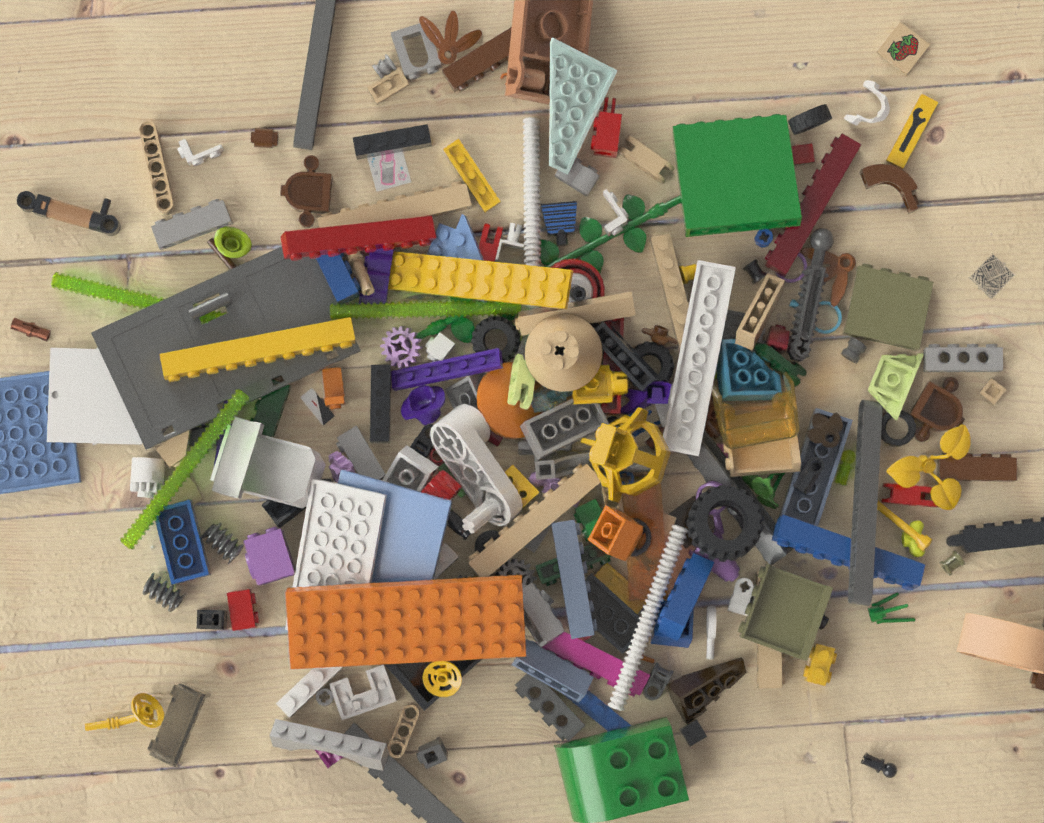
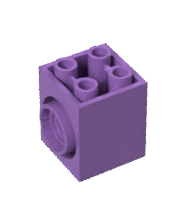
M278 527L266 529V533L262 535L260 533L248 535L247 540H244L247 551L245 553L246 562L252 578L256 579L259 586L295 575L296 568L284 530L278 529Z

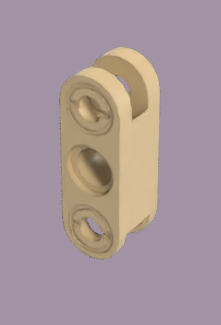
M627 136L625 142L633 150L630 152L628 149L620 146L617 152L656 181L664 184L666 180L660 173L663 169L673 172L675 169L673 165L632 136Z

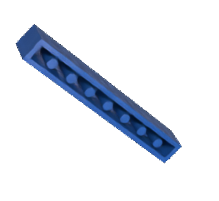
M782 515L777 519L772 536V541L777 542V545L782 547L789 546L795 548L796 552L809 553L816 559H826L831 561L833 565H844L850 569L851 538L786 515ZM875 547L873 578L884 579L885 583L898 584L903 589L911 591L921 585L926 564Z

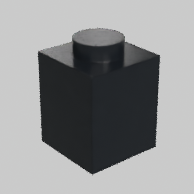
M696 719L679 729L690 747L707 737Z

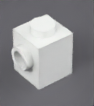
M439 332L435 339L431 337L425 345L427 347L426 353H428L427 358L432 362L445 360L455 347V343Z

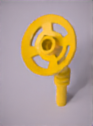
M449 661L432 662L424 670V686L435 696H451L461 686V673ZM436 665H440V668L434 669L433 667ZM452 669L455 671L457 675V681L454 680V673ZM428 674H431L433 686L429 682ZM449 684L452 686L449 690H439L440 686H447Z
M139 693L132 699L131 703L134 715L86 723L85 731L104 728L111 730V727L113 729L117 727L118 729L120 726L137 721L146 727L157 728L164 721V711L156 698L147 693ZM154 710H156V712H157V716H158L157 720L153 719V718H154V712H153Z

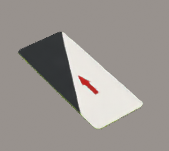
M312 388L301 396L303 402L322 425H325L334 417V414L325 406V403Z

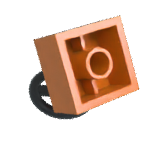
M605 505L588 540L608 555L626 561L630 556L635 557L645 553L650 547L652 535L650 528L642 520L630 518L625 513ZM645 533V544L640 549L636 550V546L642 534Z

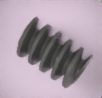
M221 522L216 525L212 524L203 533L201 538L208 537L206 543L210 544L213 542L212 549L219 547L217 553L219 555L224 553V560L230 558L228 562L230 564L241 553L244 545L236 546L238 539L231 541L233 534L231 533L226 536L227 528L220 530Z
M153 572L143 587V595L150 593L149 599L152 600L156 597L157 604L163 601V608L169 605L168 611H174L181 604L186 593L179 596L180 589L173 592L174 585L167 588L168 581L166 580L161 584V577L159 576L154 579L155 573Z

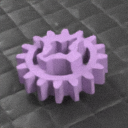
M400 326L399 329L393 327V332L387 331L388 337H382L385 344L380 345V347L385 348V351L381 353L382 355H387L385 361H392L391 366H396L398 363V368H403L404 365L409 367L410 361L416 363L415 356H421L418 349L423 348L418 346V343L422 341L421 339H416L418 333H411L412 328H406L405 330V326ZM402 334L398 339H393L395 336ZM397 344H401V346L404 347V349L406 350H401V347H399V345ZM404 355H409L407 358L401 360V358H403Z
M336 451L328 456L331 464L329 469L335 482L338 483L342 469L355 473L352 462L347 460L344 455L342 456L341 452Z

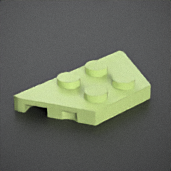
M922 353L912 356H906V354H898L897 356L882 355L874 373L868 392L895 420H898L923 358L924 354Z

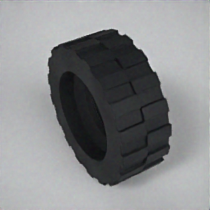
M827 104L796 115L789 119L788 122L793 134L797 135L830 121L832 116Z

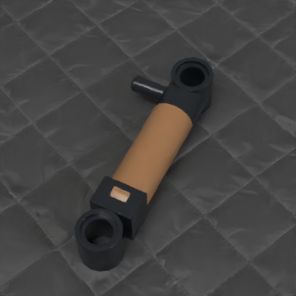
M23 191L17 196V205L23 211L33 212L41 217L52 218L104 233L108 236L118 234L121 228L120 222L113 215H107L111 200L107 198L104 199L99 213L54 200L38 194L36 197L30 191ZM31 197L32 203L29 206H24V199ZM108 221L115 223L111 230L105 228Z

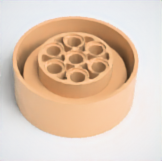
M965 614L957 652L1044 674L1043 630L991 617Z

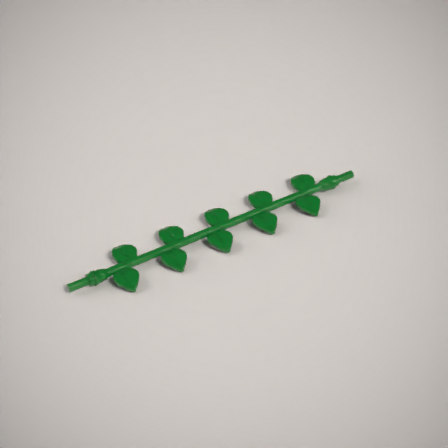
M627 194L623 199L622 207L627 212L628 219L631 221L622 227L623 230L615 236L613 234L601 236V224L595 219L583 217L580 221L579 231L583 240L588 242V244L559 258L558 246L553 242L541 239V245H539L541 247V251H539L541 257L539 259H541L542 264L546 265L544 267L550 268L555 263L564 259H575L581 256L580 260L588 262L601 273L604 259L600 252L593 250L594 248L623 234V241L630 250L637 253L643 252L647 237L645 232L636 226L650 219L664 216L669 209L681 203L680 195L666 203H657L644 214V201L637 196ZM450 297L454 308L460 311L445 319L430 322L431 324L426 329L418 332L416 339H423L429 335H438L439 332H442L448 325L452 324L451 331L454 337L463 343H470L473 336L472 333L475 330L474 324L471 320L463 317L494 301L483 302L479 300L473 303V299ZM495 302L494 308L500 317H505L512 321L515 318L518 305Z

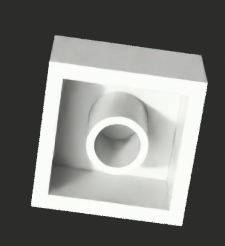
M406 445L399 451L382 481L421 492L430 482L438 466Z

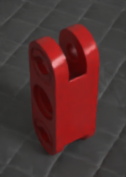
M485 223L479 249L484 261L495 262L503 227L498 226L495 239L488 238L490 224Z
M882 484L883 488L890 489V498L881 499V503L939 508L933 501L925 500L926 494H931L933 487L912 486L906 488L899 484Z

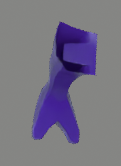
M658 381L649 384L646 391L628 389V393L622 395L626 396L630 401L621 408L620 414H631L638 407L645 409L651 404H668L672 384Z

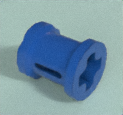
M769 229L759 230L754 238L755 244L761 248L769 246L773 240V234ZM762 234L764 237L768 236L766 242L759 239Z

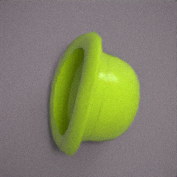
M225 226L215 233V245L219 252L226 257L240 258L247 255L251 250V239L240 229Z

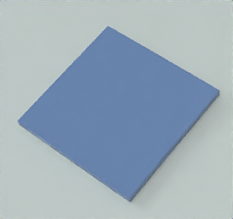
M50 371L0 378V494L82 483L77 444L47 442Z
M342 469L338 484L387 495L371 583L434 580L452 501Z

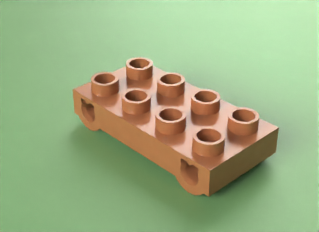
M514 0L505 96L550 105L551 38L588 55L593 0Z

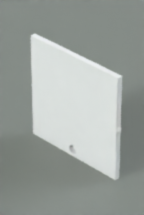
M98 347L96 349L50 348L47 442L92 443L93 445H142L139 434Z

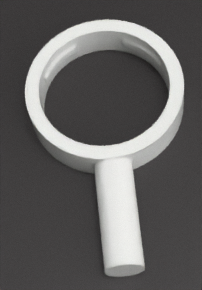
M707 606L706 659L710 660L714 659L716 606Z

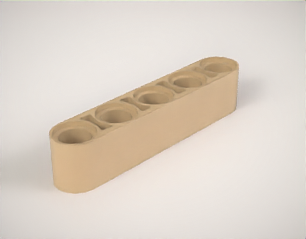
M146 121L140 125L139 133L155 204L162 214L169 215L174 211L175 203L160 136L156 126L152 122ZM146 128H153V133L151 135H144V131ZM157 146L158 150L154 154H149V148ZM161 164L162 169L160 172L155 173L152 171L154 165ZM160 182L166 183V188L162 191L157 190V185ZM163 201H170L168 209H161Z

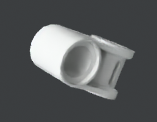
M740 578L737 580L727 611L744 616L747 615L744 613L747 604L751 601L753 583L750 579ZM747 581L749 589H745L742 592V588L739 585Z

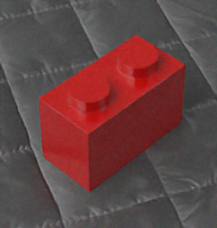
M251 589L228 592L227 599L232 631L257 628V623H260L258 612L254 610V604H257L255 592L252 593Z

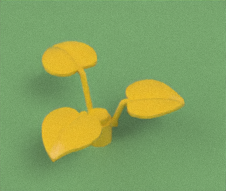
M962 424L948 430L942 436L940 447L943 452L947 453L946 455H931L930 458L926 455H920L919 457L906 456L892 464L886 472L900 486L906 488L912 487L919 482L920 472L929 473L939 483L931 489L933 502L941 509L953 510L961 497V485L953 478H947L942 482L933 472L936 468L934 460L949 458L950 456L957 460L963 458L968 453L971 445V437L967 427Z

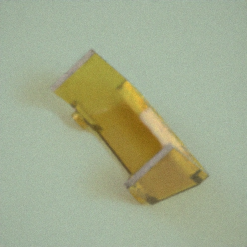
M787 372L783 373L785 391L778 392L772 397L771 409L735 415L733 406L729 403H722L721 394L716 386L712 387L715 415L723 443L727 448L738 449L789 439L799 433L800 427L793 380Z

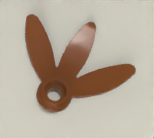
M451 11L447 18L444 38L434 23L424 16L419 17L424 33L439 49L438 58L443 64L453 63L456 60L457 53L472 47L482 36L481 30H474L465 34L456 42L459 24L455 11ZM446 51L450 52V58L445 56Z
M803 248L801 254L812 260L814 249ZM826 251L823 264H830V266L826 267L825 271L829 276L824 278L823 281L826 283L837 275L831 291V306L835 307L845 294L848 272L855 268L856 260L849 253L841 254L838 257ZM848 259L850 261L849 266H844L843 262Z

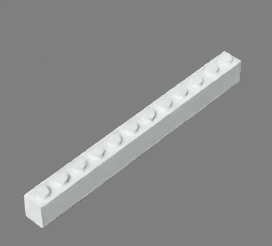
M446 543L441 547L434 580L459 558ZM343 667L313 668L276 704L289 718L292 717Z

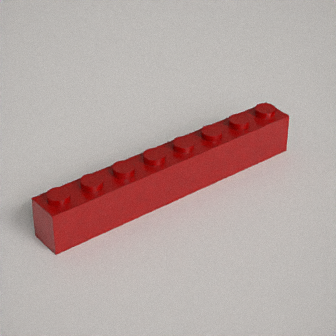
M432 216L285 231L280 238L284 259L291 258V261L301 260L302 257L308 256L310 259H315L326 254L329 257L338 256L339 253L345 252L347 255H352L363 250L366 253H370L381 248L384 251H388L399 246L402 249L410 248L417 244L420 247L429 246L435 240L436 233Z

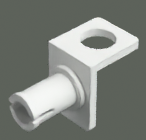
M510 223L507 239H500L495 262H498L502 245L524 250L525 245L518 242L522 225L517 224L516 231L514 232L515 223Z

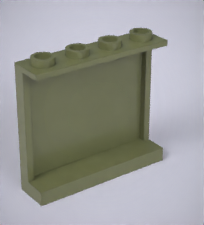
M870 264L858 266L856 268L857 273L846 325L842 334L915 351L919 350L934 282L929 281V278L924 276H918V278L910 277L911 274L906 272L892 273V270L888 268L873 269V265Z
M765 564V567L761 566L758 573L760 578L759 584H755L751 593L754 596L752 603H748L744 614H747L746 620L740 623L738 632L741 634L739 637L807 661L833 587L822 585L773 567L770 564Z

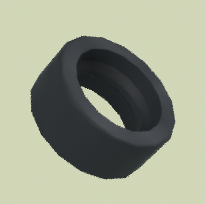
M901 410L899 415L908 424L907 435L902 439H893L887 434L886 424L893 417L889 413L882 417L881 439L886 444L899 447L913 439L916 433V424L914 418L908 412Z

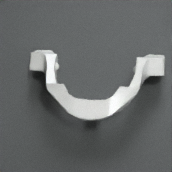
M866 80L863 86L879 98L881 110L878 112V116L873 119H867L858 114L856 116L846 115L844 117L846 121L857 126L861 121L876 123L886 119L890 111L888 99L878 90L880 85L876 82Z

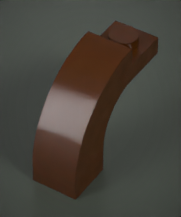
M875 164L860 170L859 173L866 190L877 185H890L900 193L908 214L918 209V199L916 195L912 194L918 187L907 172L889 164Z

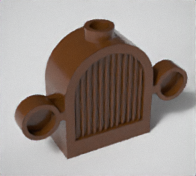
M309 155L304 159V166L307 172H298L290 176L285 185H281L280 196H285L288 204L294 210L303 212L299 216V223L304 228L313 226L315 219L312 213L324 214L330 212L333 176L328 173H315L319 168V160L314 155Z
M946 378L942 384L943 388L930 381L925 385L909 413L916 421L923 424V426L916 429L914 437L917 441H927L930 437V429L944 432L963 424L965 418L962 417V404L956 396L951 394L959 387L956 378Z

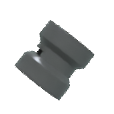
M851 337L848 341V347L843 349L841 355L857 364L860 360V354L865 352L867 346Z

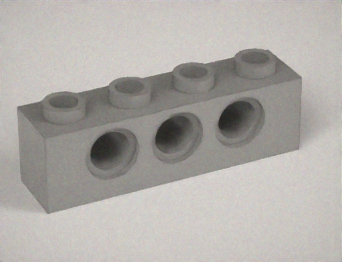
M929 344L928 347L923 349L924 372L1003 371V347H997V344H986V347H978V344H967V347H959V344H948V347H940V344ZM941 353L948 355L949 360L947 363L941 362L939 358ZM960 353L967 355L968 360L966 363H962L959 360ZM979 353L986 355L987 360L985 363L978 360Z

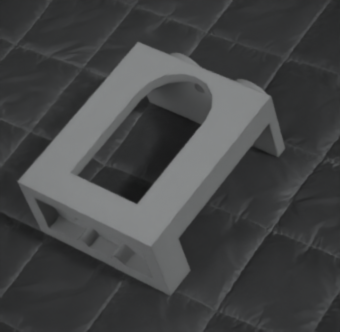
M420 23L391 32V37L406 79L414 80L421 77L420 74L426 72L433 74L439 71L441 62L438 58L436 47L426 36ZM419 35L422 36L428 54V62L425 66L415 67L411 64L403 42L404 40Z

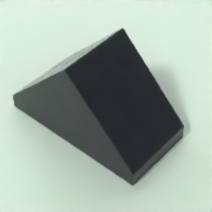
M197 610L196 629L227 630V611Z

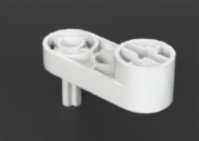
M462 404L457 406L433 425L430 437L434 448L476 507L473 512L462 520L464 523L462 527L465 531L469 530L473 534L486 522L497 526H505L521 512L523 506L521 497L485 445L490 437V428L482 413L471 405Z

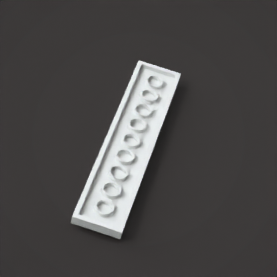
M700 260L697 262L663 438L672 452L699 457L736 267Z

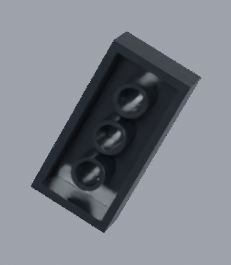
M590 573L585 581H589L591 592L587 594L588 600L593 601L594 611L591 612L592 620L596 619L597 632L623 654L629 645L632 644L630 641L634 639L635 628H638L639 616L597 577Z

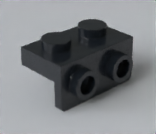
M269 499L262 504L264 510L279 529L307 508L306 506L302 509Z

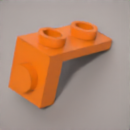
M340 367L323 369L325 406L330 407V410L341 409L342 405H346L342 370Z

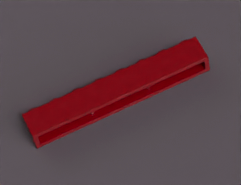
M843 133L839 138L835 136L830 145L833 148L830 154L825 153L821 160V163H823L820 170L816 169L811 177L814 180L812 185L809 186L807 184L802 193L805 197L802 202L799 201L802 216L801 225L784 227L786 230L783 235L778 234L774 241L776 247L773 251L770 249L764 258L767 260L765 264L767 268L783 277L786 276L862 144Z

